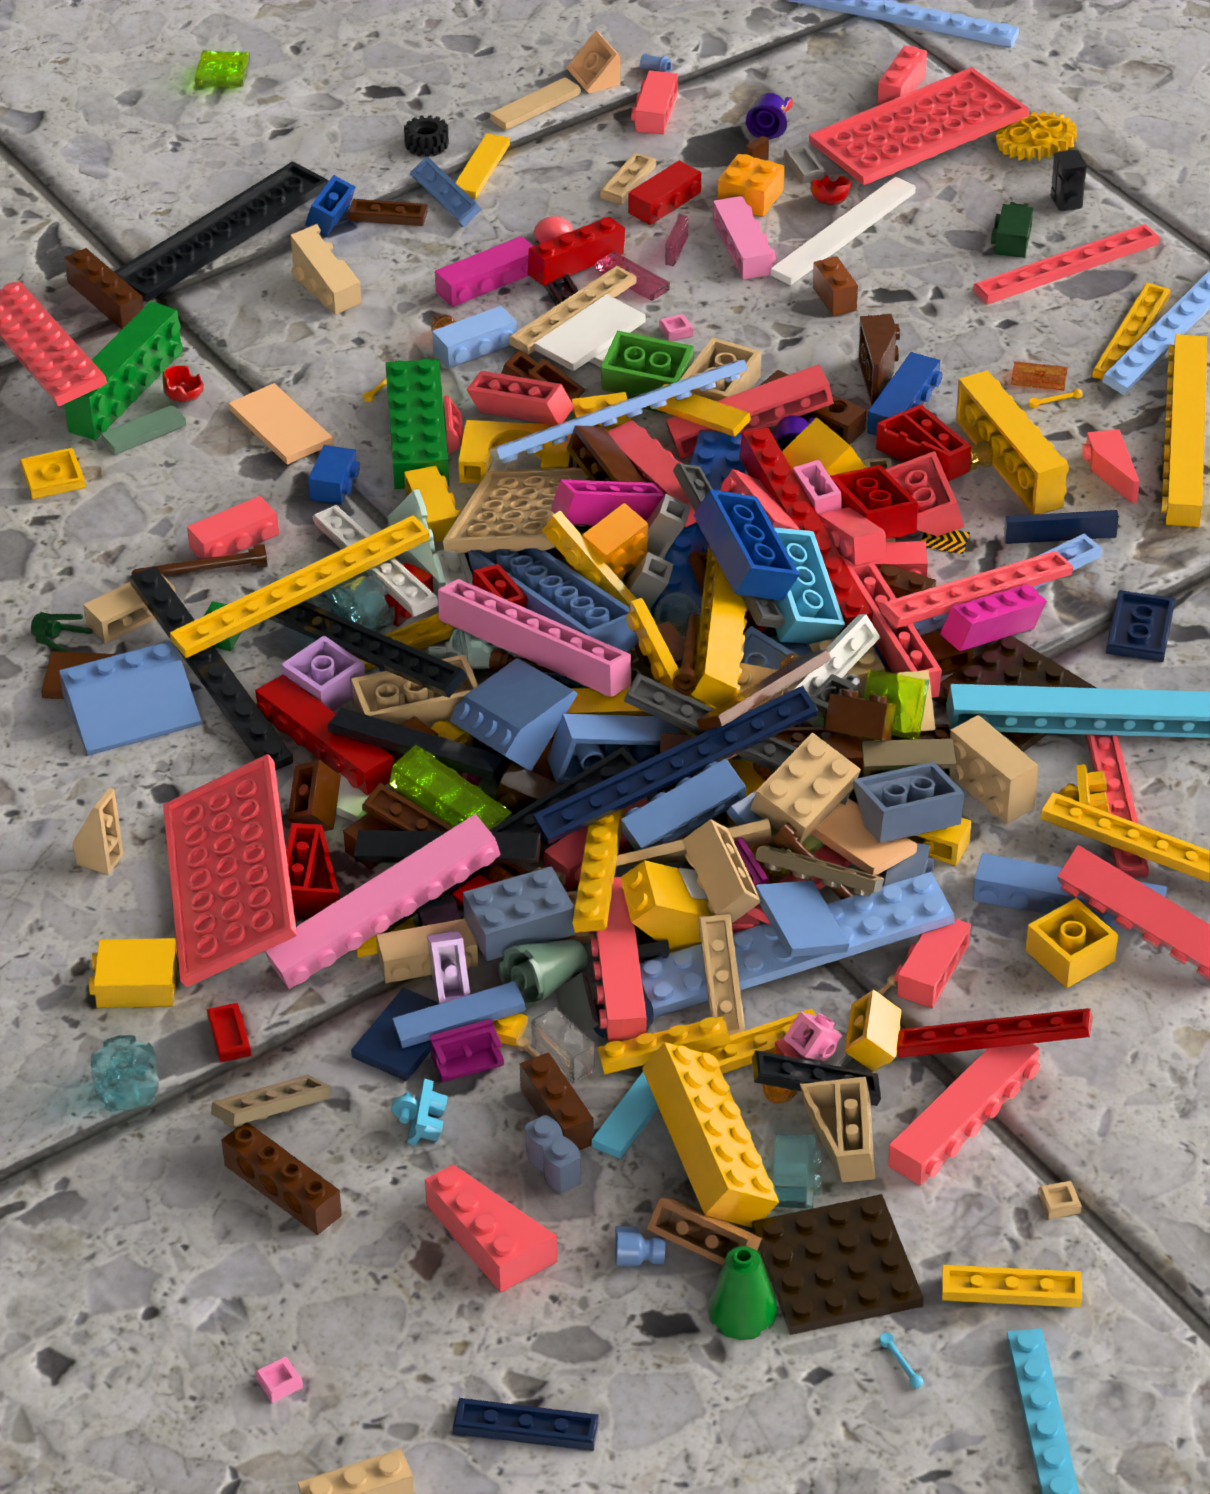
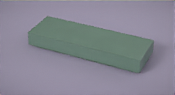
M171 404L103 432L101 437L103 443L117 455L186 426V419Z

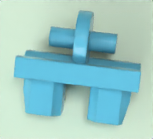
M424 1079L421 1093L417 1094L415 1098H413L412 1093L406 1092L403 1096L395 1098L392 1103L391 1110L401 1123L406 1124L411 1120L407 1144L416 1146L420 1137L437 1142L442 1132L444 1121L430 1117L428 1113L442 1117L447 1105L448 1096L432 1091L434 1081Z

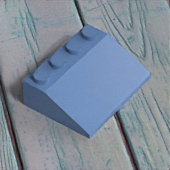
M172 641L59 670L62 695L87 756L202 725L182 660Z
M516 658L467 693L455 707L449 721L531 771L559 726L562 715L567 713L578 693Z

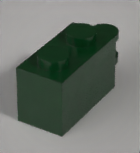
M1010 202V205L1003 204L1001 214L996 213L995 225L991 236V244H995V254L1026 257L1033 219V207H1029L1028 203L1018 204Z

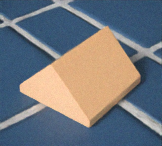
M596 30L566 67L588 93L620 85V55Z

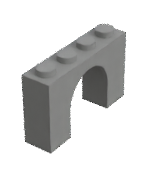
M668 494L664 495L646 521L648 523L647 554L638 567H633L629 570L623 579L624 585L637 599L643 598L648 610H650L668 585L674 564L664 560V557L686 525L691 508L690 505Z

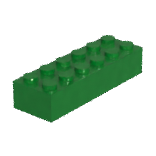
M150 301L92 359L94 364L105 375L108 384L64 404L68 432L96 441L101 436V433L106 432L116 419L121 417L124 411L181 355L183 345L180 338V323L176 309Z
M439 359L385 362L394 489H405L404 472L431 466H437L440 475H445L449 486L448 453Z

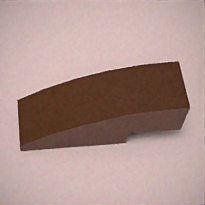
M521 350L504 364L501 374L561 384L571 402L572 399L579 398L586 390L544 358L537 363Z

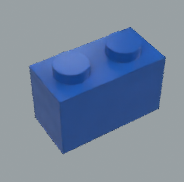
M333 175L312 203L305 226L310 227L317 224L321 229L320 234L327 237L349 208L356 187Z
M329 445L323 446L308 478L311 501L342 505L346 494L349 495L351 493L354 477L357 478L360 472V462L356 461V449Z

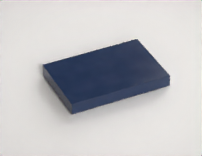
M1119 590L1107 641L1106 654L1164 662L1176 599Z
M403 987L351 1049L352 1058L407 1081L431 1052L430 1040L402 1049L392 1018L438 1005V1002Z

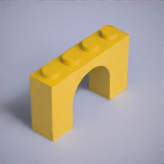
M466 420L458 460L459 483L480 484L493 461L489 449L553 427L554 425ZM572 434L567 435L568 440L553 445L552 441L542 444V450L532 453L542 460L541 469L572 468L573 457L567 450Z

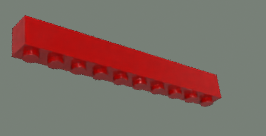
M765 427L742 432L739 458L749 476L762 482L800 530L814 532L845 622V626L838 635L859 614H866L872 623L873 611L769 428Z

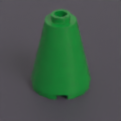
M747 1246L736 1247L727 1254L708 1302L709 1321L712 1325L715 1324L721 1329V1334L729 1338L746 1340L759 1337L760 1332L768 1327L770 1329L774 1325L777 1316V1304L760 1254L755 1249Z

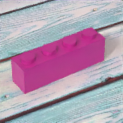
M520 236L435 270L436 293L450 306L454 307L529 276L527 274L529 248L533 247V245Z
M560 480L551 511L554 514L561 511L573 526L576 524H587L593 527L625 503L647 521L665 493L655 483Z
M1026 584L952 606L940 635L957 650L963 651L1034 629L1047 601L1038 594L1035 588Z

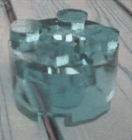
M363 575L332 592L335 608L331 609V612L376 632L392 625L395 620L394 607L388 608L384 595L388 594V592L373 575L368 577Z
M118 1035L106 1039L103 1042V1047L96 1054L92 1053L90 1066L94 1091L99 1101L104 1104L105 1109L117 1112L140 1106H149L156 1100V1093L159 1089V1072L156 1053L149 1042L146 1045L143 1042L136 1041V1036Z

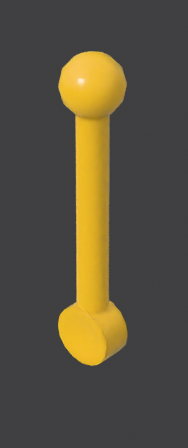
M385 378L373 390L365 392L363 394L364 401H373L374 395L387 384V379Z
M1076 388L1073 392L1042 399L1030 398L1029 407L1038 408L1040 404L1072 397L1079 399L1082 397L1083 392L1081 389Z

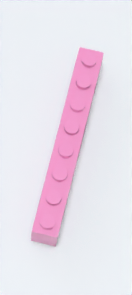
M460 579L438 589L440 621L463 630L476 638L492 643L496 647L512 652L516 656L532 661L538 666H543L561 676L579 682L583 686L599 691L603 695L612 697L631 686V654Z
M476 814L298 925L296 927V937L265 951L271 966L288 989L297 984L304 983L311 975L322 968L331 966L341 956L359 948L371 937L386 931L390 925L401 918L411 915L417 908L430 900L438 898L450 887L465 881L472 873L493 863L501 855L496 838Z

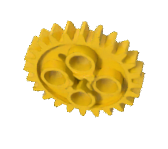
M1033 111L1028 117L996 131L998 150L1002 151L1003 155L1009 154V158L1018 156L1019 161L1023 158H1027L1028 161H1031L1033 158L1041 161L1042 157L1051 159V155H1054V153L1068 151V147H1073V143L1077 142L1075 122L1070 121V117L1064 118L1063 114L1055 116V112L1046 114L1045 111H1042L1040 114H1036Z

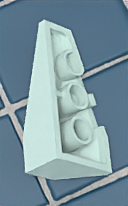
M419 489L413 490L388 516V527L414 515L428 530L426 521L428 514ZM429 529L428 541L396 557L402 564L407 562L433 575L434 594L438 598V589L445 586L446 581L439 555L435 553L432 529Z

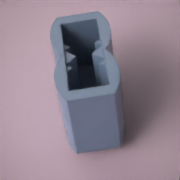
M547 1115L525 1124L527 1158L536 1169L544 1172L546 1183L560 1194L580 1185V1152L570 1139L563 1136L560 1125Z

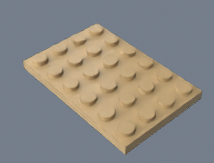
M581 468L487 471L443 540L444 550L455 551L456 553H466L470 550L494 552L498 549H509L510 551L517 552L525 548H536L540 551L549 550L555 546L541 530L554 515L551 507L560 480H591Z

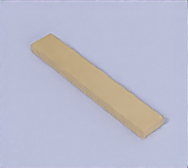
M615 266L509 337V345L527 355L535 351V342L606 294L615 298L636 284V276L619 266Z
M769 819L728 828L734 842L738 838L743 837L749 848L772 843ZM682 840L673 841L618 855L616 867L637 866L644 860L654 863L687 861L685 857L687 851Z

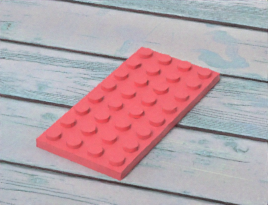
M971 67L810 133L809 143L862 185H866L904 168L914 166L923 160L933 158L942 152L954 149L966 142L976 140L985 134L995 132L1004 126L1016 123L1029 116V108Z
M269 754L163 804L180 981L186 987L203 981L297 936L275 763Z

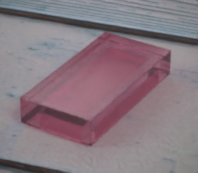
M678 216L665 243V265L674 266L678 261L689 237L688 216Z

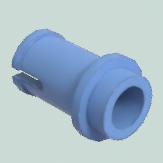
M644 53L640 59V67L642 69L670 73L672 61L667 56L657 57Z

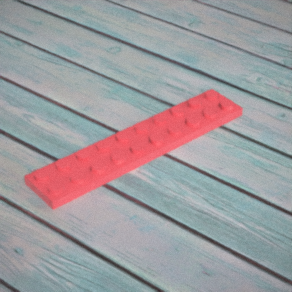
M20 281L8 283L0 290V339L58 407L108 384L103 372Z

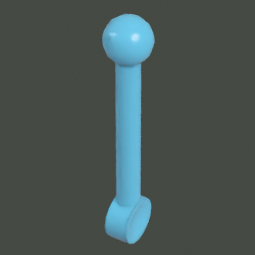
M891 1333L881 1334L880 1345L891 1351L910 1378V1386L920 1388L923 1384L922 1377L913 1372L893 1344V1335Z

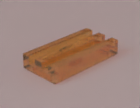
M1014 362L1011 385L1065 391L1068 367Z

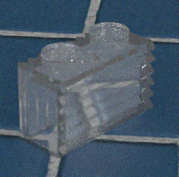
M558 1007L551 1008L531 1021V1032L533 1033L531 1035V1041L533 1042L531 1045L541 1055L549 1052L571 1083L577 1082L594 1071V1041H590L586 1034H582V1030H578V1026H574V1022H570L566 1015H562V1011H558Z

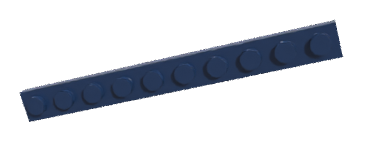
M802 685L742 714L723 727L710 729L533 814V820L547 844H550L686 777L702 771L712 762L718 763L816 716L818 709Z

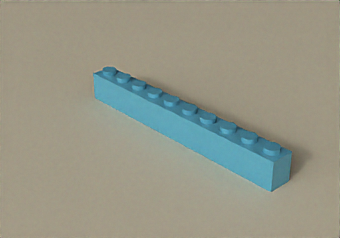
M950 684L946 703L950 730L979 715L998 732L1210 738V692Z

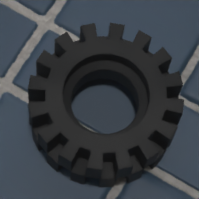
M424 115L419 116V119L414 117L412 121L408 120L406 125H404L406 150H410L411 154L417 153V156L425 154V157H429L431 153L433 156L438 155V152L443 153L444 149H447L449 145L448 124L445 123L444 119L440 120V117L436 116L433 119L432 115H428L427 118H424Z

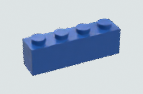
M910 352L868 411L867 433L877 436V423L919 404L923 405L924 402H928L933 389L939 387L942 381L943 373L940 371V360Z

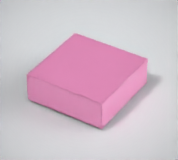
M684 314L659 320V328L668 341L693 336V328Z
M286 1356L255 1371L257 1382L272 1403L303 1388L302 1379Z

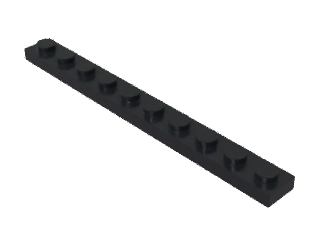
M156 566L130 576L131 586L169 638L170 632L195 621ZM214 646L188 658H185L180 652L256 759L269 754L274 760L275 771L293 763V754Z
M306 601L268 618L315 640L326 636L355 657L447 698L451 697L467 677L464 670L460 667Z
M621 747L489 831L541 834L533 820V814L639 763ZM496 864L480 868L469 875L465 881L455 884L444 891L438 898L430 901L442 899ZM418 908L411 915L403 917L390 925L384 932L388 933L418 914Z

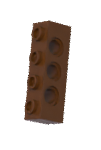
M777 370L760 385L788 376L789 374ZM833 394L834 404L799 416L808 423L809 418L817 417L849 445L866 430V409Z
M244 1123L221 1139L224 1165L315 1234L319 1235L342 1216L340 1190L250 1123Z

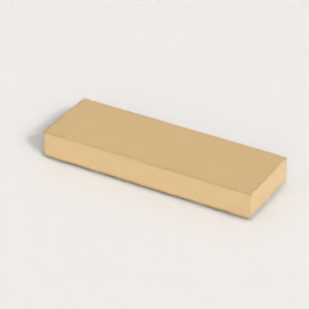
M634 153L600 190V199L622 205L628 199V192L639 186L654 170L656 159Z

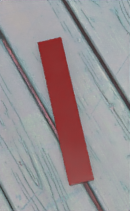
M1085 1008L900 1029L896 1048L898 1058L1088 1038L1091 1034L1093 1016L1091 1009Z

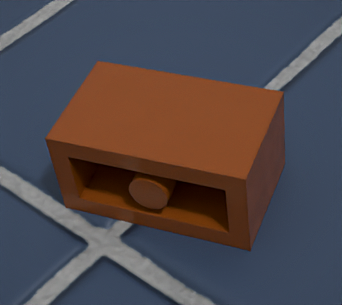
M838 256L813 262V289L832 316L857 311L858 285Z

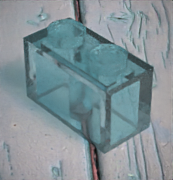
M775 1134L773 1189L779 1200L775 1207L813 1208V1195H820L821 1175H814V1169H821L822 1149H815V1135Z

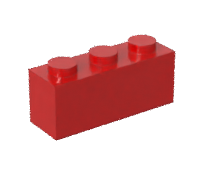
M680 160L628 192V213L649 225L655 223L701 193V171Z

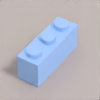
M498 306L432 331L433 352L448 368L511 346L509 345V337L517 332V321L502 306Z

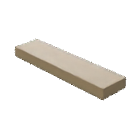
M564 77L491 112L490 120L504 130H508L580 95L581 87Z
M730 914L698 917L710 1017L723 1016L729 1036L745 1031Z

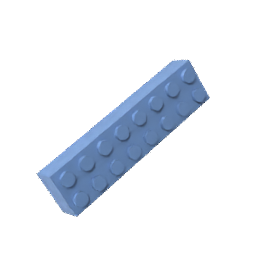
M525 548L517 552L510 551L509 549H498L494 552H483L482 550H470L468 552L472 576L473 571L476 569L500 564L528 597L526 609L622 651L628 652L636 646L638 637L635 631L630 630L626 620L629 607L548 552L540 551L536 548Z

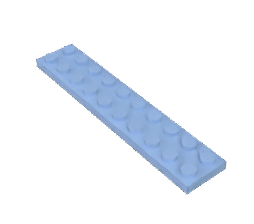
M928 872L884 886L881 891L871 893L870 896L855 895L827 904L850 943L847 952L789 957L773 927L766 923L733 933L740 991L954 924V913L933 873ZM701 944L669 953L668 958L663 959L662 956L640 963L643 992L651 1001L654 1018L708 1001Z

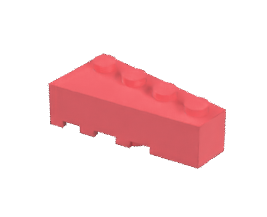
M454 1164L425 1179L426 1205L500 1293L558 1262L557 1235Z

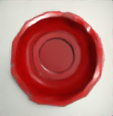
M826 175L821 180H813L810 190L813 197L820 203L832 206L838 205L846 200L850 191L851 181L844 176H839L836 181H831L828 175Z
M174 365L166 368L163 372V391L167 397L181 403L198 399L204 390L200 374L194 377L190 373L188 366Z

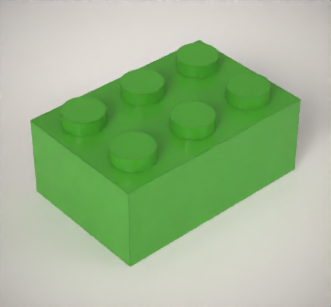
M617 330L600 367L602 390L614 393L620 390L626 393L644 394L661 388L664 384L675 383L681 379L694 362V346Z

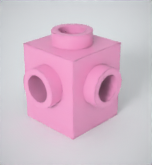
M800 1012L783 1040L796 1050L800 1058L809 1061L814 1059L826 1062L827 1058L836 1051L837 1043L842 1034L833 1028L835 1023L821 1013L814 1016Z

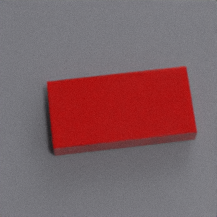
M238 1003L206 1009L219 1062L252 1056Z

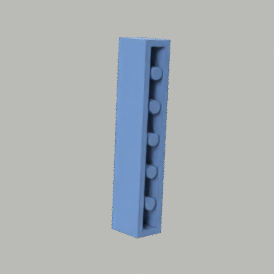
M985 853L981 854L974 880L973 901L1048 914L1075 898L1060 888L1062 884L1058 881V875L1062 867ZM1141 882L1166 898L1167 886ZM1078 894L1076 898L1108 926L1122 928L1114 921L1116 919L1115 916L1106 911L1104 914L1096 912L1087 905L1089 901Z

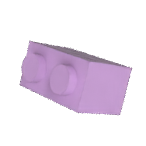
M459 931L427 935L434 994L438 1004L470 995L464 942Z

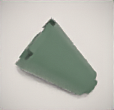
M575 939L515 945L502 952L501 955L505 954L504 960L499 962L498 969L502 985L516 981L524 1000L525 1008L528 1009L537 1006L564 983L587 966L588 951L583 944Z

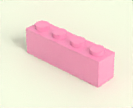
M743 196L713 201V223L742 279L771 275L772 264L776 263L775 251L769 247L766 234H762L758 219L753 217L751 206L746 204Z

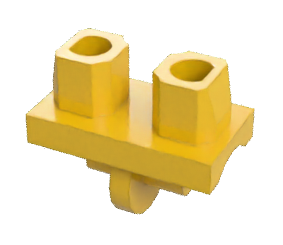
M1085 764L1076 765L1078 786L1069 783L1058 794L1109 812L1106 792L1092 794L1093 792L1107 790L1104 771L1087 773Z

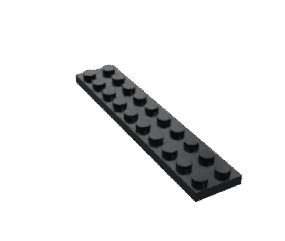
M292 161L114 272L142 295V299L145 302H148L319 195L327 185L328 179Z

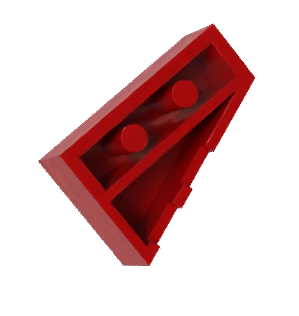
M922 404L877 423V450L903 462L935 451L948 482L970 472L972 446Z
M291 823L286 855L294 916L313 917L340 900V893L336 884L323 826L319 824Z

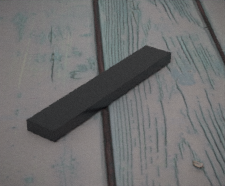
M341 708L328 723V732L491 781L494 780L505 766L506 756Z
M358 830L354 858L356 862L398 863L448 831ZM491 832L496 838L501 854L491 864L538 865L542 841L540 833Z

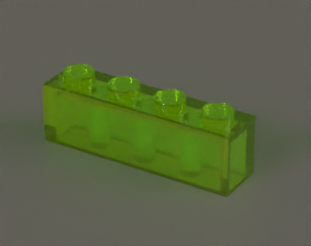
M417 745L412 747L392 767L390 785L453 827L476 814L488 830L511 817V812L502 803L496 802L478 786L472 785L462 778L457 771L448 768L438 761L433 754L424 751Z

